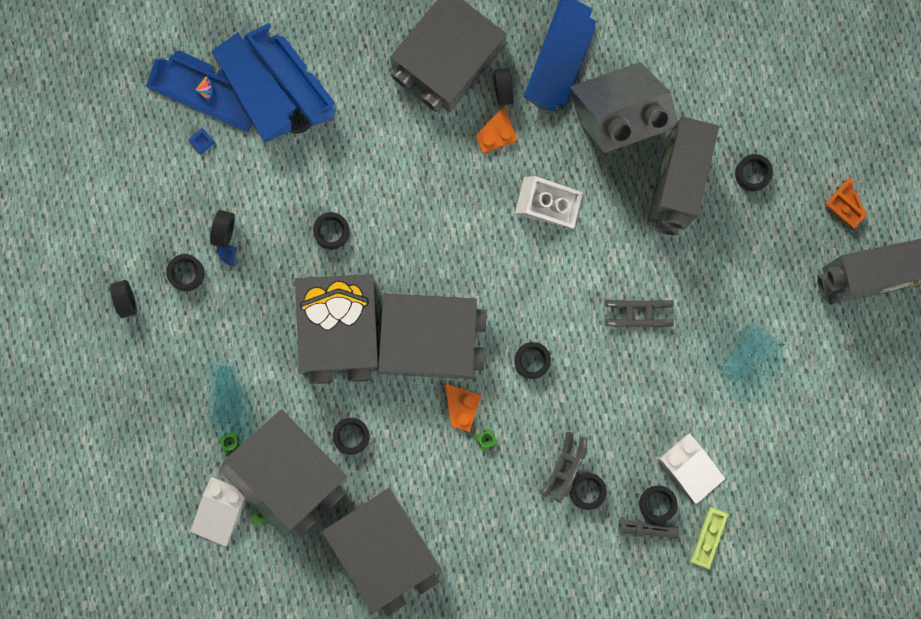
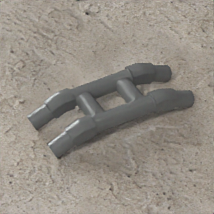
M605 300V307L626 308V319H605V326H674V319L652 320V308H673V300ZM633 308H645V320L633 319Z
M566 432L562 453L552 476L540 492L542 496L547 497L557 486L558 479L564 481L565 483H563L559 492L554 497V500L558 503L570 493L577 472L587 454L588 438L580 437L576 457L570 455L573 449V432ZM566 462L572 463L569 474L562 473Z

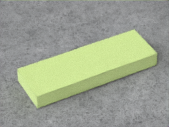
M709 507L690 561L691 563L710 569L729 514Z

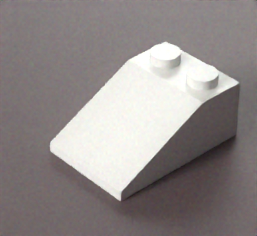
M537 176L524 177L515 214L574 229L583 192Z
M686 434L657 459L695 504L725 479L691 434Z
M210 477L190 532L227 547L247 499L234 485L215 477Z

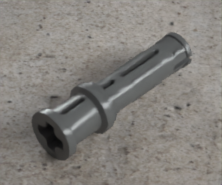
M620 517L618 534H634L635 537H639L642 534L678 539L679 527L643 523L639 519L631 521Z

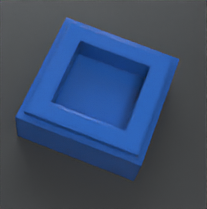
M203 128L188 139L201 155L215 144V141Z

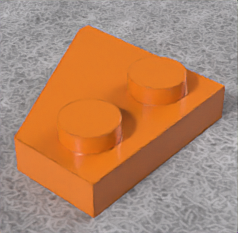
M505 107L501 108L476 135L482 154L518 141Z
M849 177L824 205L853 230L867 214L860 203L858 193L854 190L853 181Z
M446 384L445 389L451 426L470 432L481 395Z

